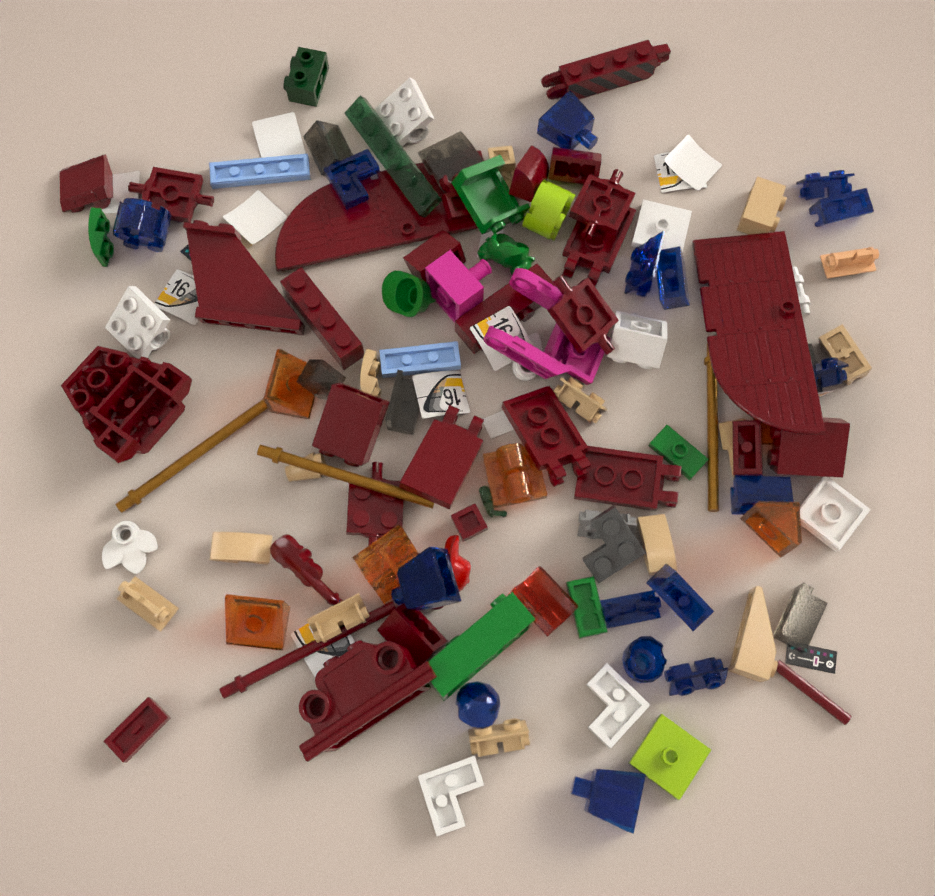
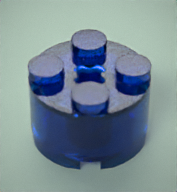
M126 198L123 203L119 202L113 235L123 240L125 247L138 249L139 245L147 246L151 251L162 252L166 244L172 215L162 206H160L159 210L152 208V202Z

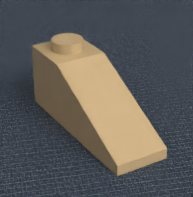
M755 586L748 592L728 671L758 682L770 680V677H774L778 662L775 660L776 647L763 588Z

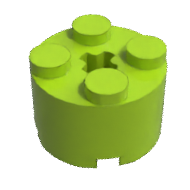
M543 179L530 204L529 213H526L522 227L555 241L561 225L570 210L575 194Z

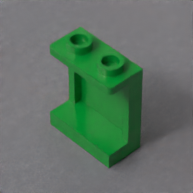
M501 155L462 169L451 182L482 235L490 231L493 234L504 229L508 223L512 225L518 224L525 218L524 214L530 209L528 203L519 206L515 197L509 194L510 189L499 172L505 164Z

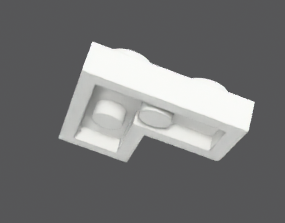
M606 663L586 684L607 705L588 728L611 749L650 704Z
M475 756L418 776L436 836L466 826L456 795L484 786Z

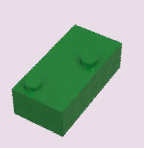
M513 592L507 597L504 593L498 596L490 604L492 609L460 636L457 635L445 645V648L429 661L437 678L429 683L443 701L447 700L532 628L535 618Z

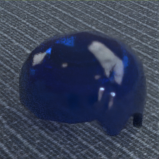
M641 636L627 645L623 651L622 664L629 678L638 683H652L662 676L667 659L664 657L662 651L664 646L660 641L652 636Z
M480 681L466 683L457 692L456 697L459 719L471 727L485 728L493 725L498 718L500 710L499 694L490 684Z

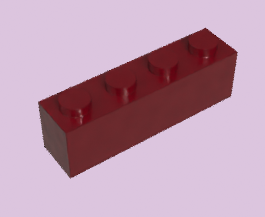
M538 263L528 269L557 287ZM508 283L455 320V332L472 353L475 354L479 350L483 351L470 330V327L508 306L512 308L519 321L525 322L541 306L513 289Z
M302 267L280 281L287 299L343 370H346L364 357L365 353L361 341Z

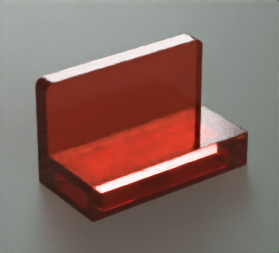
M538 566L523 582L510 591V593L513 592L532 614L535 618L534 623L547 637L578 609L577 603L541 566Z

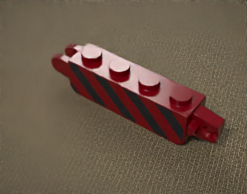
M648 39L561 65L558 71L545 75L541 79V84L544 88L550 87L546 92L549 100L564 97L565 101L573 102L649 79L654 74L656 67L669 60L671 50L668 44L653 46Z

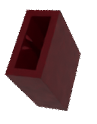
M341 382L333 384L312 446L318 448L319 453L325 456L343 458V462L353 467L363 466L370 460L390 402Z
M823 417L826 430L825 435L798 434L770 427V437L773 439L772 449H769L767 453V464L776 474L843 478L850 423L841 418Z

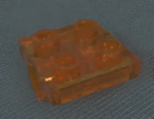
M507 444L499 447L495 452L483 454L493 508L547 498L548 495L542 470L538 471L523 444Z
M397 525L352 557L361 573L384 604L430 572L400 525Z

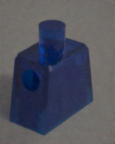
M571 91L567 92L538 120L537 134L560 148L573 150L581 143L588 150H591L598 141V137L591 133L595 120L594 115Z
M428 547L398 569L397 575L400 586L394 588L391 592L392 599L396 604L401 605L405 603L408 610H427L461 602L447 549Z
M593 769L591 780L577 776L574 777L571 794L586 798L585 812L619 829L634 834L646 774Z

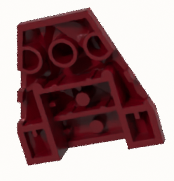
M97 346L64 381L61 387L74 409L82 417L85 428L92 434L95 445L117 463L132 459L136 453H148L182 415L186 407L182 401L189 394L192 379L171 363L163 362L158 364L151 362L146 357L141 356L138 359L130 357L126 352Z

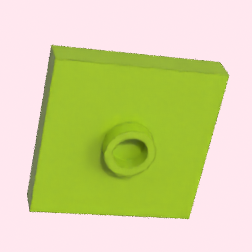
M660 714L628 764L675 799L680 800L711 752V749L666 716Z

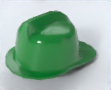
M394 270L383 281V302L388 309L398 314L414 317L426 311L430 303L436 301L435 298L431 297L429 284L415 275Z

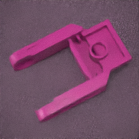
M523 268L515 269L509 281L513 289L547 310L562 295L557 287ZM557 323L554 326L544 352L518 336L513 337L500 329L494 328V326H489L483 339L489 347L544 379L567 373L586 385L592 384L605 353L598 343H594L584 352L578 353Z

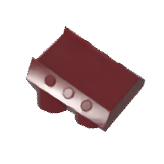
M106 154L61 169L60 204L62 212H80L85 206L90 204L94 208L101 209L109 206L111 198H113V174Z

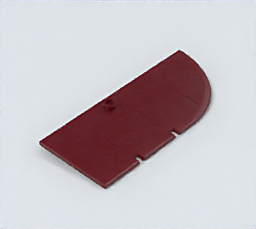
M481 150L432 160L433 167L426 168V163L422 162L377 172L378 179L371 180L370 174L339 180L316 190L293 209L280 230L275 249L276 271H286L427 240L442 229L448 234L477 229L478 227L472 217L448 221L441 198L447 192L441 188L440 179L447 175L448 181L451 183L452 177L457 173L459 174L462 169L483 162Z
M785 231L693 240L699 284L708 283L709 285L708 287L700 288L706 332H716L715 336L707 337L711 366L724 393L742 411L766 425L792 433L825 435L826 430Z

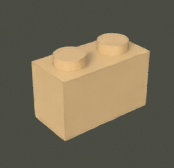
M757 176L748 195L736 230L748 235L769 233L770 231L775 232L780 220L779 217H776L777 211H782L787 197L783 196L786 186Z

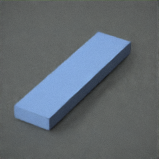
M308 153L209 163L210 185L212 189L311 180Z

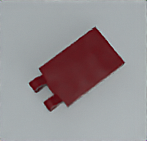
M629 208L616 236L595 229L592 238L586 240L587 235L585 239L581 236L586 225L577 221L563 250L562 256L568 259L564 265L565 269L562 275L572 279L576 267L579 265L590 270L588 278L596 287L602 271L610 273L634 219L636 209Z
M550 385L503 401L501 408L538 471L547 470L549 480L554 487L564 483L562 478L567 474L563 466L567 464H572V469L578 478L588 474L586 468L590 467L591 464L584 455L587 453L588 446Z
M449 405L442 422L434 419L399 483V488L449 510L484 441L478 438L484 419L474 415L469 428L465 429L455 424L460 409Z
M588 446L587 453L584 455L589 460L591 466L586 468L588 474L577 477L574 499L656 511L658 504L676 508L679 492L663 491L664 479L679 482L682 466L663 464V456Z

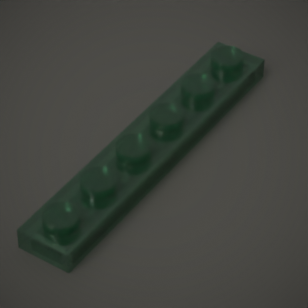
M360 95L345 111V115L418 214L425 218L442 199L367 99Z

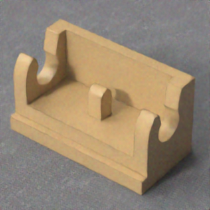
M843 324L818 338L820 345L825 348L844 377L847 385H850L857 378L862 379L866 377L872 369Z

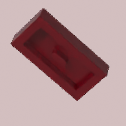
M147 697L103 742L123 763H127L171 717L151 697Z

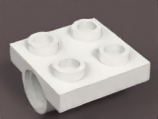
M412 78L406 80L375 108L392 146L400 149L407 142L413 144L424 140L429 134L427 125L434 120L416 81Z
M128 286L105 328L138 359L141 356L148 358L152 350L161 348L170 338V331L166 328L170 319L136 286Z

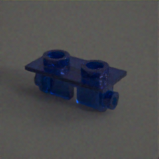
M845 170L829 172V176L822 177L820 173H810L805 175V179L796 182V185L803 184V188L800 189V197L806 200L824 198V188H827L828 197L846 196L852 191V184L848 183V178L855 176V174H845Z
M837 357L825 358L821 360L820 364L812 365L816 386V379L819 378L823 388L842 384L844 380H847V373L842 368L849 367V365L838 360Z
M654 590L600 600L607 629L661 618L659 612L661 600L659 596H655Z
M715 657L694 661L695 672H692L689 663L670 666L669 670L664 671L666 681L670 682L669 696L677 694L686 696L699 689L707 688L712 690L719 688L726 682L728 668H724L722 660Z

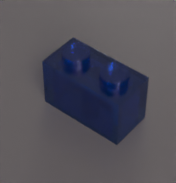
M681 247L654 251L659 300L663 309L690 306L685 259Z
M667 563L646 582L692 631L697 629L714 612L677 571Z

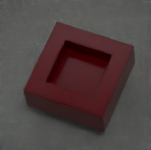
M475 503L451 515V520L463 542L488 530V526Z

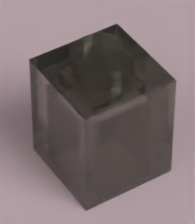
M309 359L296 382L317 398L327 400L331 386L339 382L343 383L346 377L323 359Z

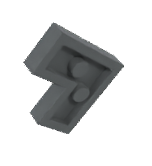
M614 505L590 520L605 544L582 559L598 584L646 554Z

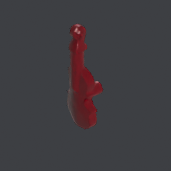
M288 534L282 535L271 545L270 553L273 559L281 564L283 568L290 569L303 585L312 587L332 606L343 601L339 598L337 592L334 593L321 580L323 570L311 558V551L299 545L293 536Z

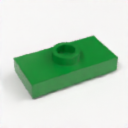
M668 425L648 445L657 454L663 456V459L670 465L682 466L681 474L689 481L709 460Z
M594 576L566 582L578 638L607 633Z

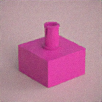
M451 250L425 267L426 282L431 288V297L436 299L435 302L454 323L455 320L483 301L484 287L479 281L492 273L490 265L484 259H481L480 262L468 270Z

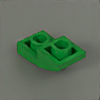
M91 207L88 222L90 245L102 267H108L109 259L114 254V245L107 236L110 231V221L101 208Z

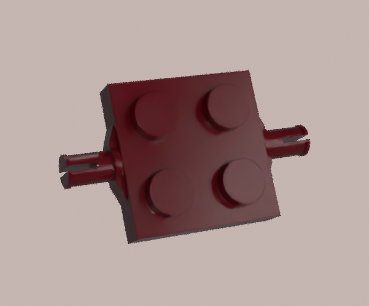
M153 167L150 177L145 184L129 182L130 185H128L130 193L142 194L139 211L142 215L191 223L194 210L198 204L213 207L214 196L200 194L204 180L202 175Z
M619 169L613 171L609 180L589 174L569 213L570 218L586 225L581 233L582 238L585 239L587 235L586 240H590L595 229L616 236L636 194L619 184L623 177L621 170L618 173Z
M563 275L558 276L552 282L557 286L562 295L547 311L578 353L584 352L592 344L598 343L605 352V355H608L615 347H613L606 335L610 328L619 321L588 277L576 286L570 287L563 278Z
M372 462V479L399 487L400 481L382 478V462H378V472H376L377 462ZM349 483L346 535H361L369 538L367 554H373L374 544V555H379L380 539L388 536L402 537L404 500Z

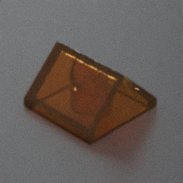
M277 349L263 398L269 411L281 415L310 419L322 370L282 349Z
M758 501L740 518L780 558L802 543L799 502Z
M226 594V644L283 651L290 606L284 600Z

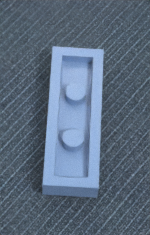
M458 341L379 350L382 378L461 369Z

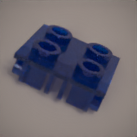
M665 231L651 237L647 242L633 250L630 258L632 261L631 267L625 278V283H627L625 294L635 290L638 296L645 297L650 292Z

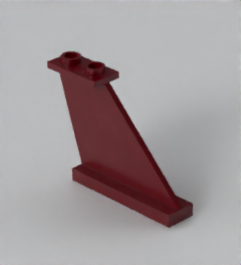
M194 220L193 223L184 222L183 228L187 233L199 307H196L195 318L201 323L304 336L305 325L241 243V235L234 226L225 223L212 226L200 220Z

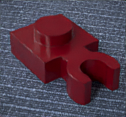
M458 173L452 177V181L455 179ZM444 175L440 179V186L447 193L441 198L448 221L471 217L454 186L448 181L447 175Z

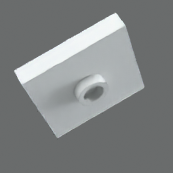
M643 199L631 247L680 258L692 211Z
M822 477L791 518L833 551L838 552L871 509L829 477Z

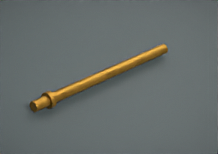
M707 343V357L704 358V365L707 366L708 511L718 512V381L711 366Z
M265 398L139 488L128 491L129 495L116 503V507L123 513L135 503L139 505L142 502V498L270 407L269 403Z
M259 445L257 455L272 459V463L278 464L282 462L431 509L434 507L433 502L398 486L284 452L283 448L280 447L274 449Z

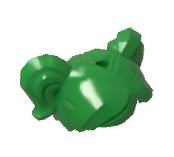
M494 233L491 238L487 237L485 239L486 242L480 246L477 252L480 260H493L495 263L510 268L511 275H513L514 270L517 268L528 270L531 268L532 262L535 261V257L528 256L529 247L526 244L516 242L513 238L503 233Z

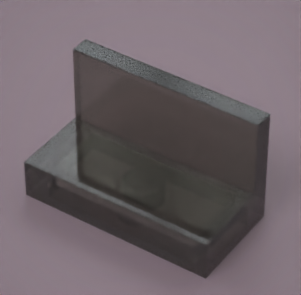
M316 120L303 136L321 175L329 177L339 164L349 166L357 164L339 125Z
M397 370L385 419L387 430L414 435L420 410L413 380L404 379L403 370Z
M805 583L794 588L773 635V638L802 653H806L827 605V602L811 595L814 588Z

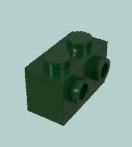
M298 47L296 55L292 56L290 61L289 76H285L283 84L289 102L317 107L329 70L326 52Z

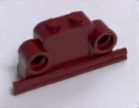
M362 640L347 647L348 652L342 656H335L324 662V668L319 670L315 677V684L318 690L306 692L299 702V713L303 720L310 724L315 734L299 745L304 759L309 762L323 752L337 751L431 689L429 682L437 678L430 663L426 661L418 667L409 650L395 642L384 641L377 645L363 642Z

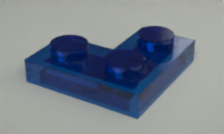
M368 149L323 168L326 178L346 210L369 200L368 193L360 181L380 173L379 165Z

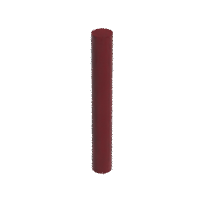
M777 660V673L842 724L846 725L851 720L852 716L781 660Z

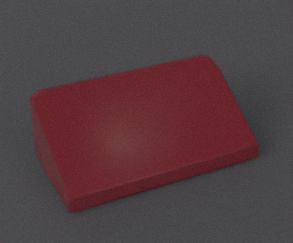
M758 420L732 421L733 475L763 477L762 422Z

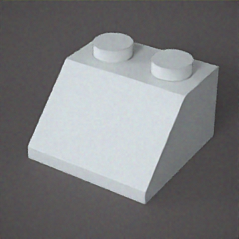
M616 311L615 315L619 321L613 325L610 342L615 349L607 357L618 363L632 362L644 369H652L653 367L659 369L667 343V322Z

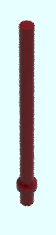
M393 601L369 612L370 617L365 619V623L362 622L348 630L345 625L341 626L340 630L342 633L327 640L326 643H323V641L317 643L316 640H313L243 677L241 675L234 677L235 681L219 688L222 697L225 699L239 691L243 693L247 691V687L390 615L396 608Z

